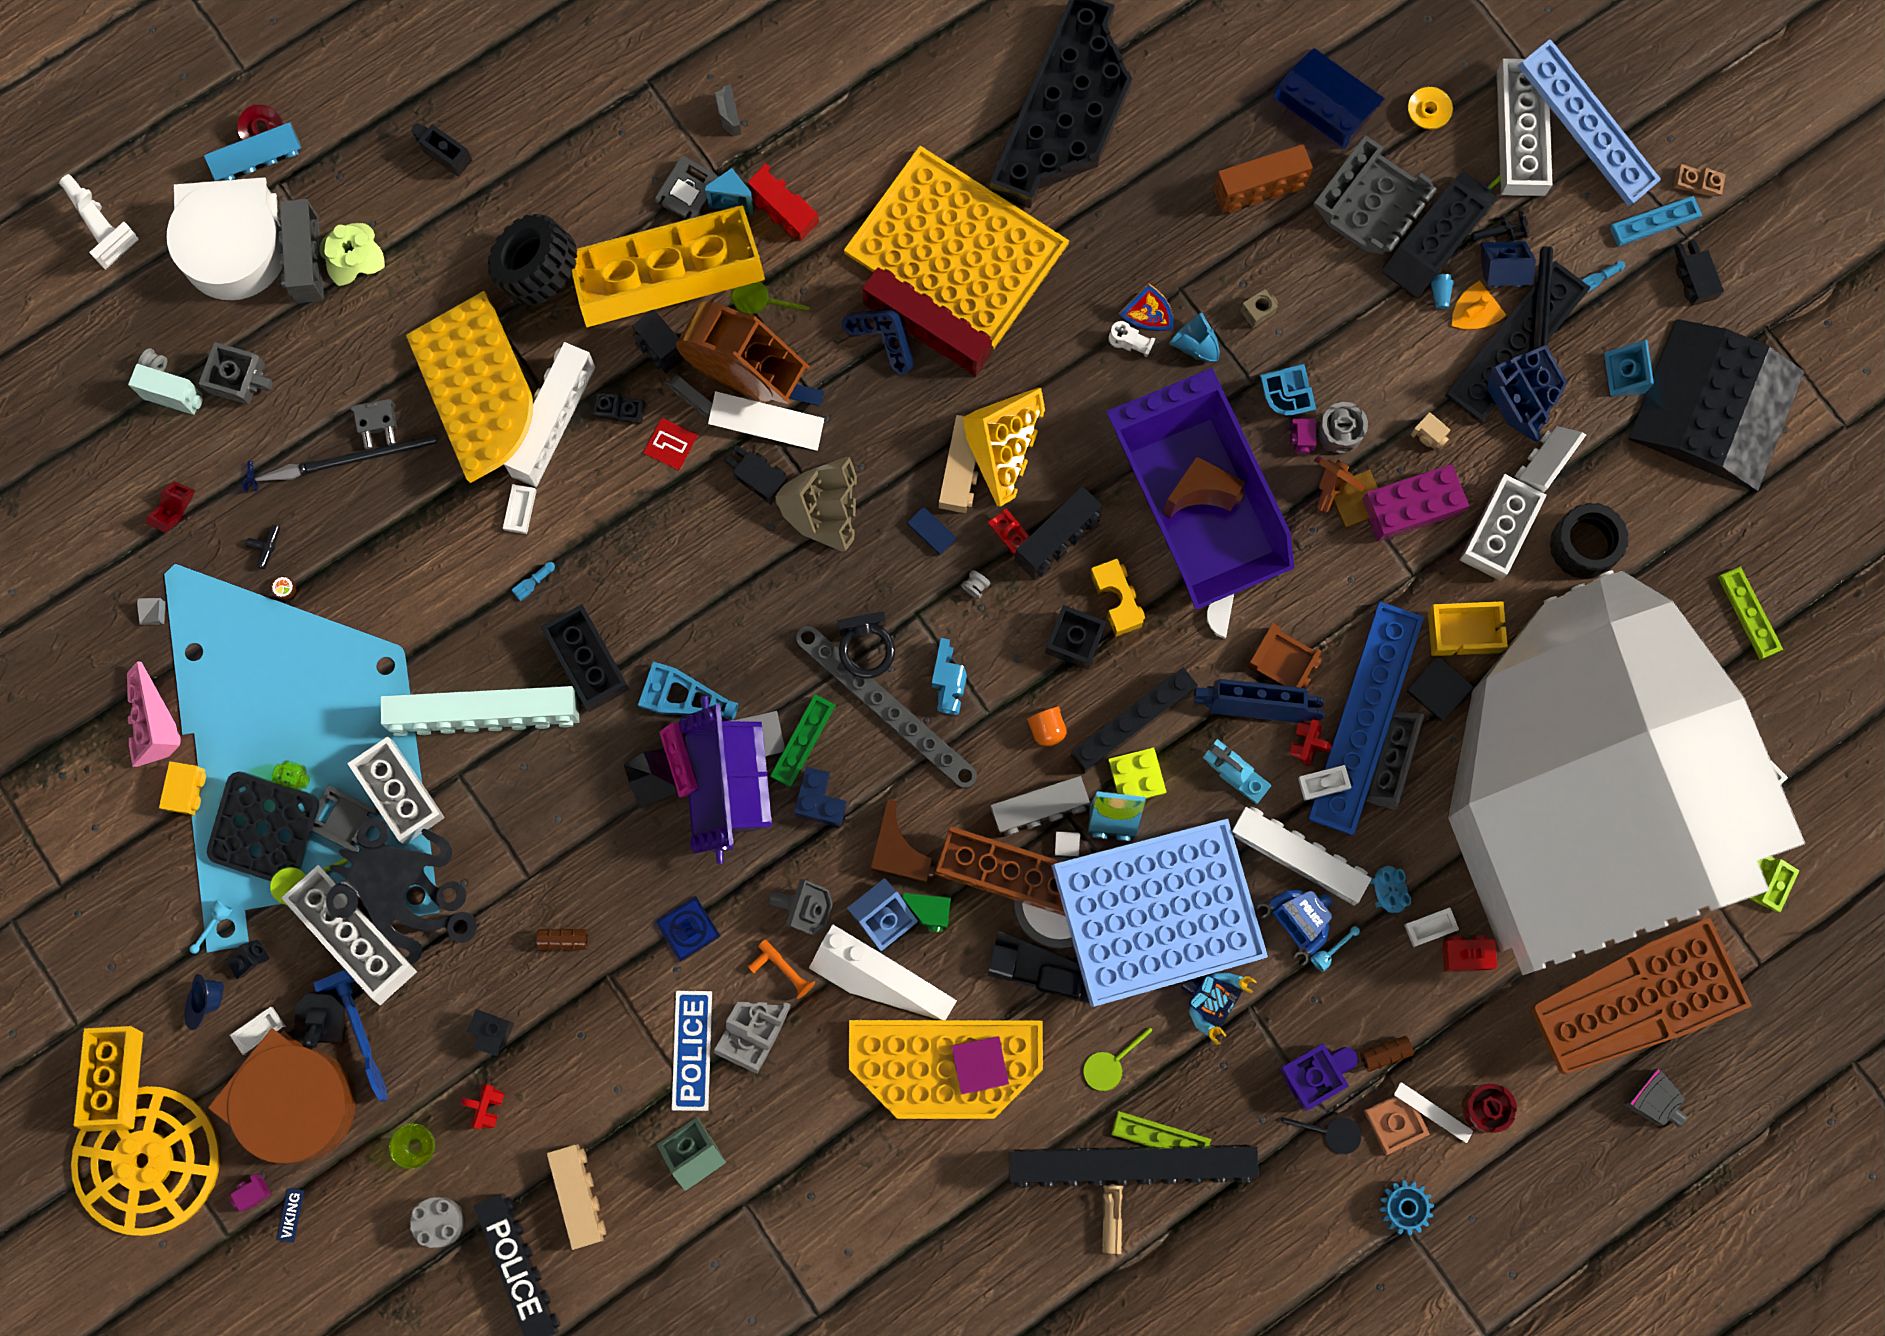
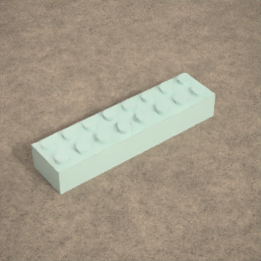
M573 686L381 696V725L390 733H393L394 736H406L408 732H417L418 735H429L431 731L441 730V733L451 734L455 733L456 729H464V732H478L479 728H488L489 731H501L502 727L523 730L526 729V726L535 725V728L545 729L549 728L550 724H559V727H572L573 723H579V695Z

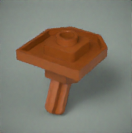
M1319 455L1314 460L1326 468L1319 485L1322 492L1317 503L1318 510L1328 512L1335 494L1341 493L1347 482L1362 492L1366 485L1352 477L1353 474L1347 471L1349 466L1340 460L1334 463L1331 460L1326 461Z

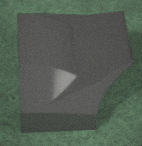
M731 84L724 85L722 90L715 92L721 127L732 136L741 135Z

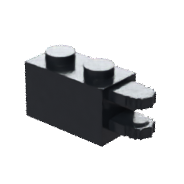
M420 123L412 125V134H414L415 140L419 142L423 152L459 177L472 162L467 148L433 124L429 129Z
M1689 240L1687 245L1690 255L1687 256L1682 243L1675 244L1674 251L1679 262L1676 265V273L1683 282L1684 295L1690 301L1691 306L1716 300L1724 292L1709 250L1701 252L1697 242Z
M734 445L732 450L743 460L739 464L733 458L726 456L723 461L734 469L733 475L738 482L772 505L776 499V494L787 483L786 473L777 466L773 468L767 464L768 460L761 454L756 453L755 455L751 451L746 452L739 446Z

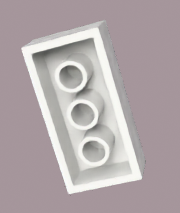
M1504 474L1498 481L1459 560L1502 581L1508 575L1547 495Z
M386 737L347 763L398 841L404 845L422 834V829L428 830L445 818L395 742L389 737Z

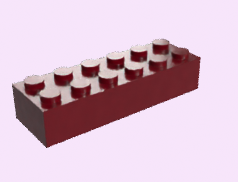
M877 267L862 288L863 304L872 310H895L900 315L905 332L976 377L990 358L992 340L986 332L982 330L977 331L971 327L972 325L966 319H958L952 315V311L947 307H940L927 294L922 293L921 295L915 291V288L906 281L901 282L896 279V276L890 270H882Z

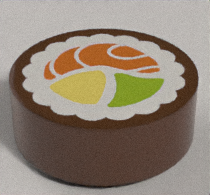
M279 576L273 580L271 591L278 599L288 600L294 596L296 584L287 576Z

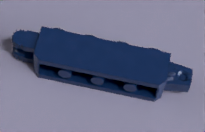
M1218 679L1214 681L1213 686L1195 688L1194 703L1206 705V707L1210 708V713L1296 723L1304 722L1305 719L1319 721L1324 718L1323 710L1316 709L1323 707L1324 699L1319 696L1308 695V691L1305 688Z

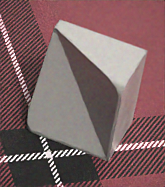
M138 598L137 606L140 625H164L165 601L161 598Z

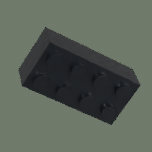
M1082 486L1016 549L1015 562L1033 580L1038 576L1044 577L1050 571V565L1055 560L1059 562L1067 554L1066 550L1071 544L1076 546L1083 539L1084 536L1082 534L1087 529L1091 531L1097 526L1102 515V504Z
M583 604L541 626L588 712L630 690Z

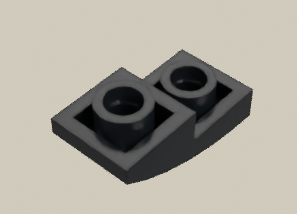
M597 393L593 415L609 420L642 424L646 402L643 399L621 398L617 394Z

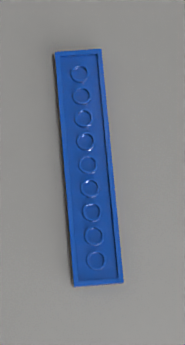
M1383 602L1378 603L1324 770L1345 765L1352 788L1314 798L1308 821L1351 836L1354 835L1424 616Z

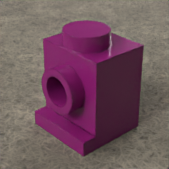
M1292 419L1289 430H1294L1291 431L1290 442L1291 445H1294V452L1298 455H1308L1316 447V419Z
M261 1174L250 1176L252 1182L246 1180L236 1186L237 1191L230 1194L231 1196L229 1197V1201L234 1209H238L240 1212L248 1211L272 1196Z

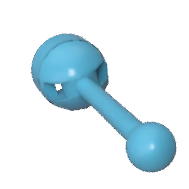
M220 900L215 901L211 908L213 919L197 942L190 946L191 953L196 954L199 952V946L217 920H224L229 917L233 911L229 905Z
M1356 926L1352 927L1350 933L1328 952L1318 951L1311 956L1310 960L1314 966L1321 972H1324L1331 965V955L1351 937L1357 936L1360 933L1359 928Z

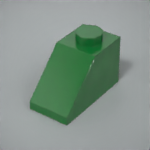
M903 893V901L921 924L928 927V931L942 932L943 928H948L951 898Z

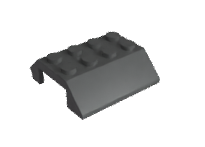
M1365 135L1314 202V206L1327 225L1364 251L1383 254L1385 251L1391 252L1400 240L1398 236L1405 234L1412 224L1411 219H1416L1425 207L1423 202H1428L1436 192V188L1432 185V180L1421 173L1418 179H1415L1381 156L1384 147Z

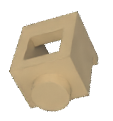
M1429 412L1415 427L1411 436L1414 438L1418 435L1420 441L1425 446L1433 449L1437 447L1440 450L1449 440L1446 436L1450 429Z

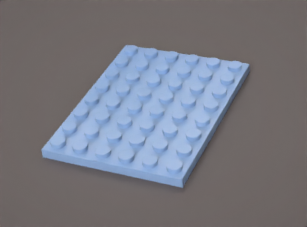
M1228 819L1051 865L1091 1007L1268 957Z

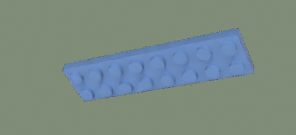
M1551 39L1518 65L1519 69L1628 207L1661 180Z

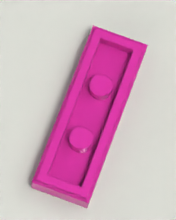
M674 722L670 723L659 733L679 797H685L698 789V785L679 724Z

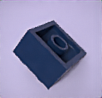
M1526 241L1481 242L1482 272L1488 286L1500 288L1503 285H1513L1515 287L1533 285L1536 258Z

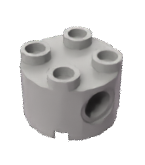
M1339 402L1326 410L1318 426V436L1325 450L1344 454L1355 450L1359 446L1367 432L1368 420L1363 410L1356 407L1357 405L1350 402Z
M446 1197L429 1198L422 1201L413 1209L410 1219V1228L414 1238L420 1245L430 1248L443 1247L455 1242L465 1226V1215L461 1206Z

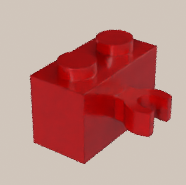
M1487 935L1473 936V940H1464V936H1451L1449 941L1442 943L1444 972L1497 969L1495 939L1488 940Z

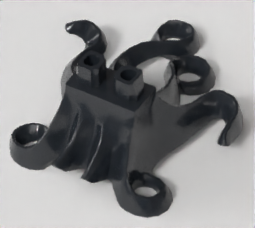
M369 818L361 824L358 830L357 844L359 851L339 850L340 855L349 860L352 866H330L333 872L342 875L346 880L334 885L328 892L326 897L328 911L337 918L349 917L357 909L359 897L363 901L378 931L392 945L410 952L409 956L405 959L411 965L420 959L423 951L422 946L417 940L393 929L391 922L395 919L406 926L418 930L434 931L446 928L449 937L458 943L467 942L473 938L477 930V923L470 913L459 912L441 919H425L414 914L407 906L404 898L409 886L419 885L425 889L432 901L440 908L447 911H455L462 907L467 895L465 888L460 883L450 881L437 888L424 873L425 866L442 867L449 862L452 856V848L449 842L427 829H422V835L440 847L441 852L439 855L388 846L385 844L388 838V828L385 822L379 818ZM372 826L378 828L380 832L379 838L369 841L365 835L366 830ZM447 888H452L456 892V899L452 902H445L442 898L443 891ZM338 894H344L347 898L346 906L341 909L335 907L333 903L334 897ZM458 920H464L467 924V930L462 934H457L453 929L454 923Z

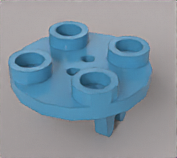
M1384 866L1377 871L1375 878L1371 879L1370 883L1375 885V892L1379 901L1375 903L1376 908L1383 907L1390 913H1398L1411 904V897L1408 894L1405 883L1406 875L1402 869Z

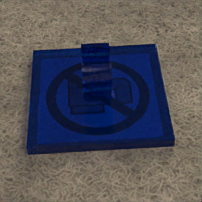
M696 896L655 921L680 962L721 937Z

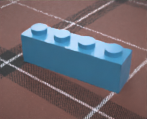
M291 122L208 153L204 157L215 181L220 179L221 181L235 179L234 174L240 171L244 175L256 171L255 166L261 163L265 167L277 163L276 158L285 155L286 159L299 154L297 149L302 147Z

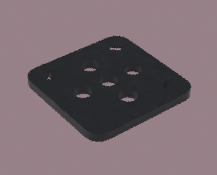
M246 772L232 773L226 781L207 846L208 858L216 864L269 881L281 870L280 866L284 864L286 867H294L301 870L319 810L318 799L311 793ZM245 786L246 790L240 792L239 789ZM267 799H271L275 803L273 812H268L264 808V802ZM300 803H302L305 809L304 812H301L298 806ZM238 814L246 818V825L243 828L238 827L235 823V818ZM260 822H265L268 825L269 829L266 835L258 832L257 826ZM282 829H287L291 834V839L288 842L280 839ZM254 844L259 845L262 849L260 857H254L251 854V847Z

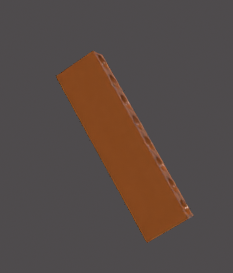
M950 826L934 875L1065 916L1051 866L1062 861Z

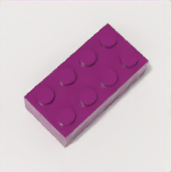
M1452 464L1369 491L1362 498L1378 542L1460 515L1469 507Z

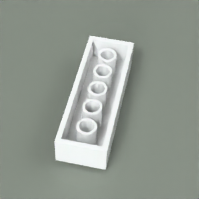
M1503 59L1497 69L1501 195L1546 196L1552 187L1550 107L1519 69L1518 65L1525 59Z
M566 342L563 343L561 348L556 350L554 364L552 368L546 370L544 375L545 382L542 388H538L534 395L533 415L528 433L516 453L504 464L512 478L537 488L595 370V365L589 352Z
M318 865L289 890L282 899L364 991L381 1005L417 971L378 931L358 906L355 912L346 918H337L328 911L326 897L330 889L337 883ZM344 894L336 895L333 900L334 906L340 909L344 908L347 904L346 896Z

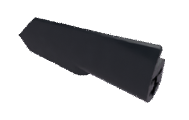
M1002 931L997 932L988 976L1034 986L1037 990L1089 1002L1078 963Z

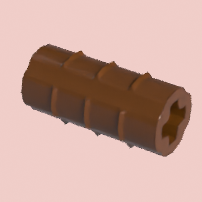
M538 929L537 948L538 950L551 951L587 950L588 929Z
M1406 1035L1360 1052L1361 1060L1367 1072L1381 1069V1067L1414 1055L1411 1042Z

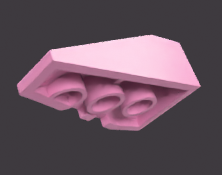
M137 661L127 673L128 702L132 703L128 724H133V737L129 738V750L133 767L170 757L180 746L181 740L180 735L177 733L176 724L142 662Z

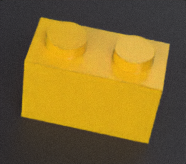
M169 761L159 808L170 812L195 815L196 810L199 809L201 804L200 792L201 787L204 786L206 781L205 769L195 765Z

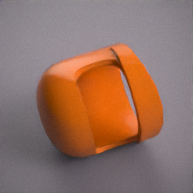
M1059 706L1051 707L1027 719L1035 741L1041 746H1053L1060 743L1066 737L1067 729Z

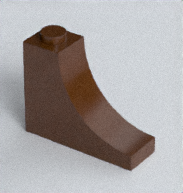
M1196 457L1167 499L1162 515L1170 519L1177 511L1198 504L1214 505L1231 511L1235 504H1241L1246 494L1243 492L1246 482Z
M888 799L871 871L927 884L928 878L933 879L936 865L932 864V858L920 854L905 841L896 820L897 801Z

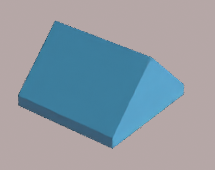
M732 168L706 185L705 192L709 208L725 210L743 205L745 213H754L751 192Z
M1647 340L1604 352L1610 396L1645 394L1654 384Z

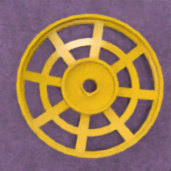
M148 1086L139 1087L137 1095L153 1094L149 1109H136L135 1117L146 1116L143 1131L129 1133L128 1130H116L121 1140L116 1145L114 1151L101 1149L112 1130L102 1131L94 1147H87L81 1145L86 1131L81 1129L77 1135L72 1153V1180L76 1194L83 1207L103 1226L126 1235L146 1236L160 1234L183 1224L197 1213L206 1202L215 1186L219 1173V1141L216 1130L204 1110L191 1098L177 1091L163 1087ZM163 1096L182 1103L193 1112L196 1118L183 1126L172 1115L160 1111ZM156 1119L164 1120L174 1127L176 1131L165 1138L153 1132ZM201 1126L206 1132L209 1143V1166L194 1164V1147L189 1134ZM181 1139L185 1147L186 1162L173 1161L171 1146ZM144 1153L148 1157V1163L145 1167L140 1168L137 1165V1158L140 1154ZM78 1155L91 1157V1174L96 1188L86 1196L82 1191L78 1177ZM98 1159L111 1161L113 1175L104 1182L100 1178ZM171 1171L183 1172L178 1185L169 1193L163 1182ZM191 1175L207 1176L198 1197L190 1207L183 1211L175 1199L186 1188ZM118 1183L130 1189L127 1204L117 1200L108 1191ZM154 1189L161 1199L149 1205L138 1206L140 1191ZM102 1196L112 1206L126 1211L125 1225H117L105 1219L95 1211L91 1204ZM166 1206L175 1217L169 1222L155 1227L135 1228L136 1213L153 1212Z

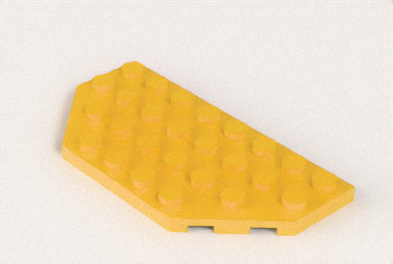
M849 1020V1070L897 1119H995L1043 1070V1021ZM999 1036L1009 1085L961 1095L951 1046Z

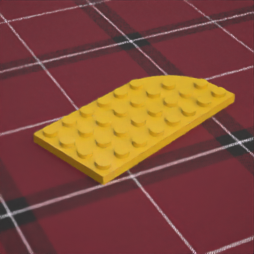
M482 291L406 334L464 475L470 483L499 468L516 453L528 433L533 415V398L491 300L488 294Z

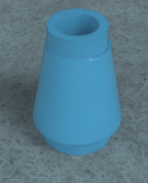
M1435 275L1433 281H1431V287L1436 308H1449L1453 287L1451 275Z

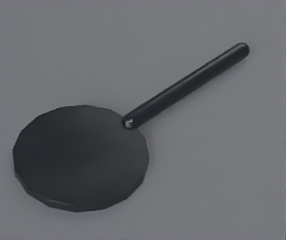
M1285 1117L1281 1118V1121L1284 1123L1325 1133L1328 1146L1339 1154L1354 1152L1361 1142L1360 1128L1349 1118H1337L1328 1125L1327 1129Z

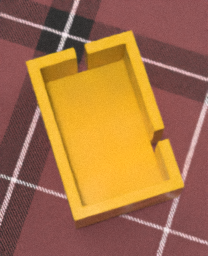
M1504 602L1433 604L1428 610L1432 656L1453 655L1456 651L1457 655L1502 653L1508 648L1506 627H1501L1505 623Z

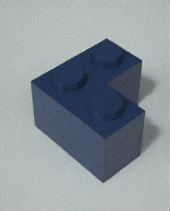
M806 767L794 813L796 817L841 828L847 802L825 796L830 780L829 772Z

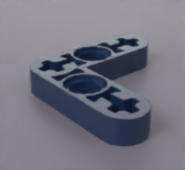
M883 309L852 312L843 318L842 327L849 335L881 333L890 365L895 373L904 375L913 368L914 361L900 315L895 310ZM868 317L873 319L875 327L870 326ZM892 337L899 341V347L893 344Z

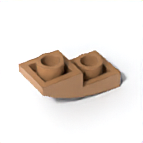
M1681 164L1676 168L1673 187L1697 194L1721 196L1726 174L1709 168L1698 170Z

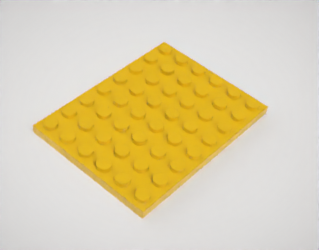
M919 146L846 246L844 254L872 272L877 267L882 270H890L894 273L896 279L901 282L906 281L915 288V291L921 295L922 293L927 294L938 306L947 307L952 311V315L958 319H966L972 325L971 327L977 331L982 330L991 337L992 349L994 350L1068 246L1069 240L930 151Z

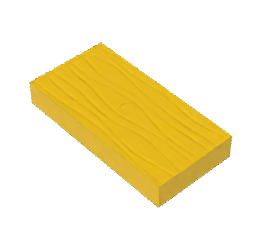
M743 205L578 248L577 258H575L576 266L575 269H572L578 301L586 327L765 280L760 257Z

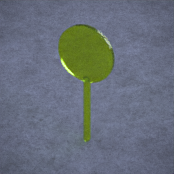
M760 281L737 287L733 291L734 305L739 311L746 314H755L762 311L768 302L807 311L810 310L809 306L769 298L766 286Z

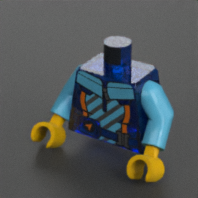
M1212 973L1210 976L1206 975L1201 983L1190 979L1186 980L1181 989L1192 995L1187 1005L1190 1008L1189 1014L1195 1027L1210 1037L1216 1045L1220 1044L1215 1038L1218 1034L1226 1037L1221 1026L1243 990L1247 993H1253L1251 989L1247 988V985L1250 982H1257L1250 976L1242 977L1232 973Z

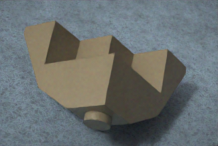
M844 457L806 471L784 484L775 496L776 504L780 508L782 516L802 535L839 551H846L853 542L855 530L851 526V517H855L856 499L852 498V487L857 485V476L851 458Z

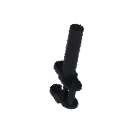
M1519 211L1520 224L1511 225V223H1508V220H1505L1506 216L1503 214L1501 215L1502 225L1471 232L1472 240H1480L1508 233V238H1510L1511 242L1520 236L1528 238L1529 230L1526 228L1528 221L1526 215L1523 216L1524 211ZM1513 228H1521L1520 232L1513 233Z

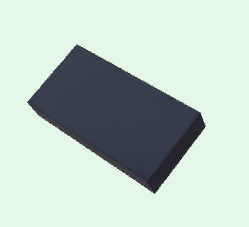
M922 507L907 522V525L940 556L957 539L925 507Z

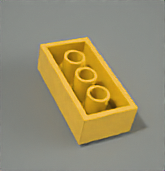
M132 1026L84 1028L74 1119L75 1127L86 1132L134 1129L143 1032Z

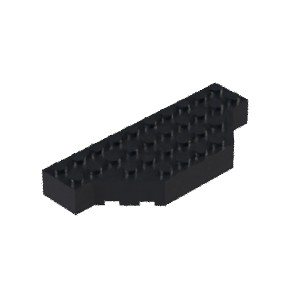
M1103 0L1068 1L990 181L989 190L995 194L1031 209L1039 189L1098 166L1130 91L1132 77L1123 63L1120 51L1110 35L1109 26L1113 19L1115 5Z

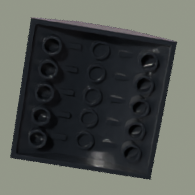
M1676 319L1654 373V384L1646 393L1628 439L1757 493L1804 371L1770 346L1734 331Z

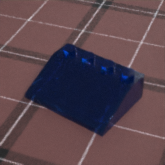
M1315 48L1307 53L1289 71L1277 86L1274 95L1276 100L1344 149L1385 100L1380 94Z

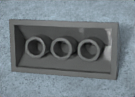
M1393 712L1365 801L1397 811L1424 718L1422 713Z

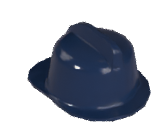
M201 974L195 975L184 1011L187 1028L196 1030L200 1026L205 1014L218 1010L223 996L224 984L222 982L205 980Z

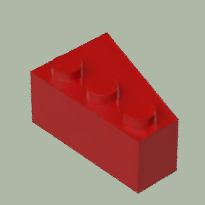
M765 163L748 181L753 206L759 211L761 209L768 214V218L774 224L779 223L782 225L784 231L791 238L796 237L802 241L819 223L818 213L798 194L794 195L784 187L786 182L782 178L778 181L769 173L771 167Z

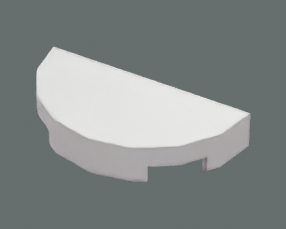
M1234 594L1211 603L1206 612V621L1210 629L1215 632L1216 636L1223 639L1227 635Z

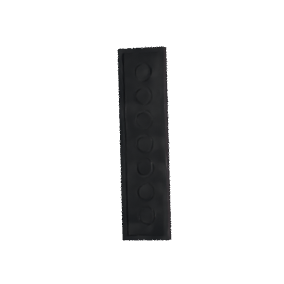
M1554 261L1552 265L1548 340L1591 288L1557 261ZM1538 281L1445 395L1446 398L1480 424L1496 406L1487 389L1492 367L1529 352L1534 348Z

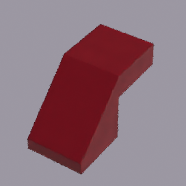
M175 481L161 491L160 505L146 516L145 524L165 533L179 523L195 490Z

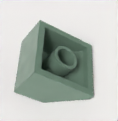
M698 1117L657 1144L669 1170L685 1191L726 1163Z

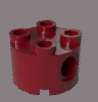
M1488 1083L1473 1087L1462 1100V1112L1466 1122L1480 1133H1498L1506 1130L1513 1124L1517 1112V1104L1514 1096L1507 1088L1498 1084Z

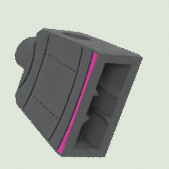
M1659 1068L1651 1069L1623 1104L1658 1126L1665 1125L1670 1120L1679 1128L1688 1118L1678 1109L1684 1102V1097Z

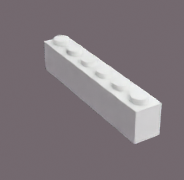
M1245 807L1232 829L1234 838L1354 906L1359 903L1372 879L1367 876V871L1358 866L1353 868L1347 865L1346 859L1336 854L1332 856L1326 853V848L1318 843L1313 842V844H1310L1304 840L1305 836L1294 830L1289 832L1283 828L1284 824L1278 820L1271 819L1270 821L1266 819L1260 810L1254 807L1250 809Z

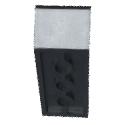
M1462 172L1454 179L1399 246L1381 273L1418 299L1438 271L1482 217L1486 216L1499 198L1469 175Z

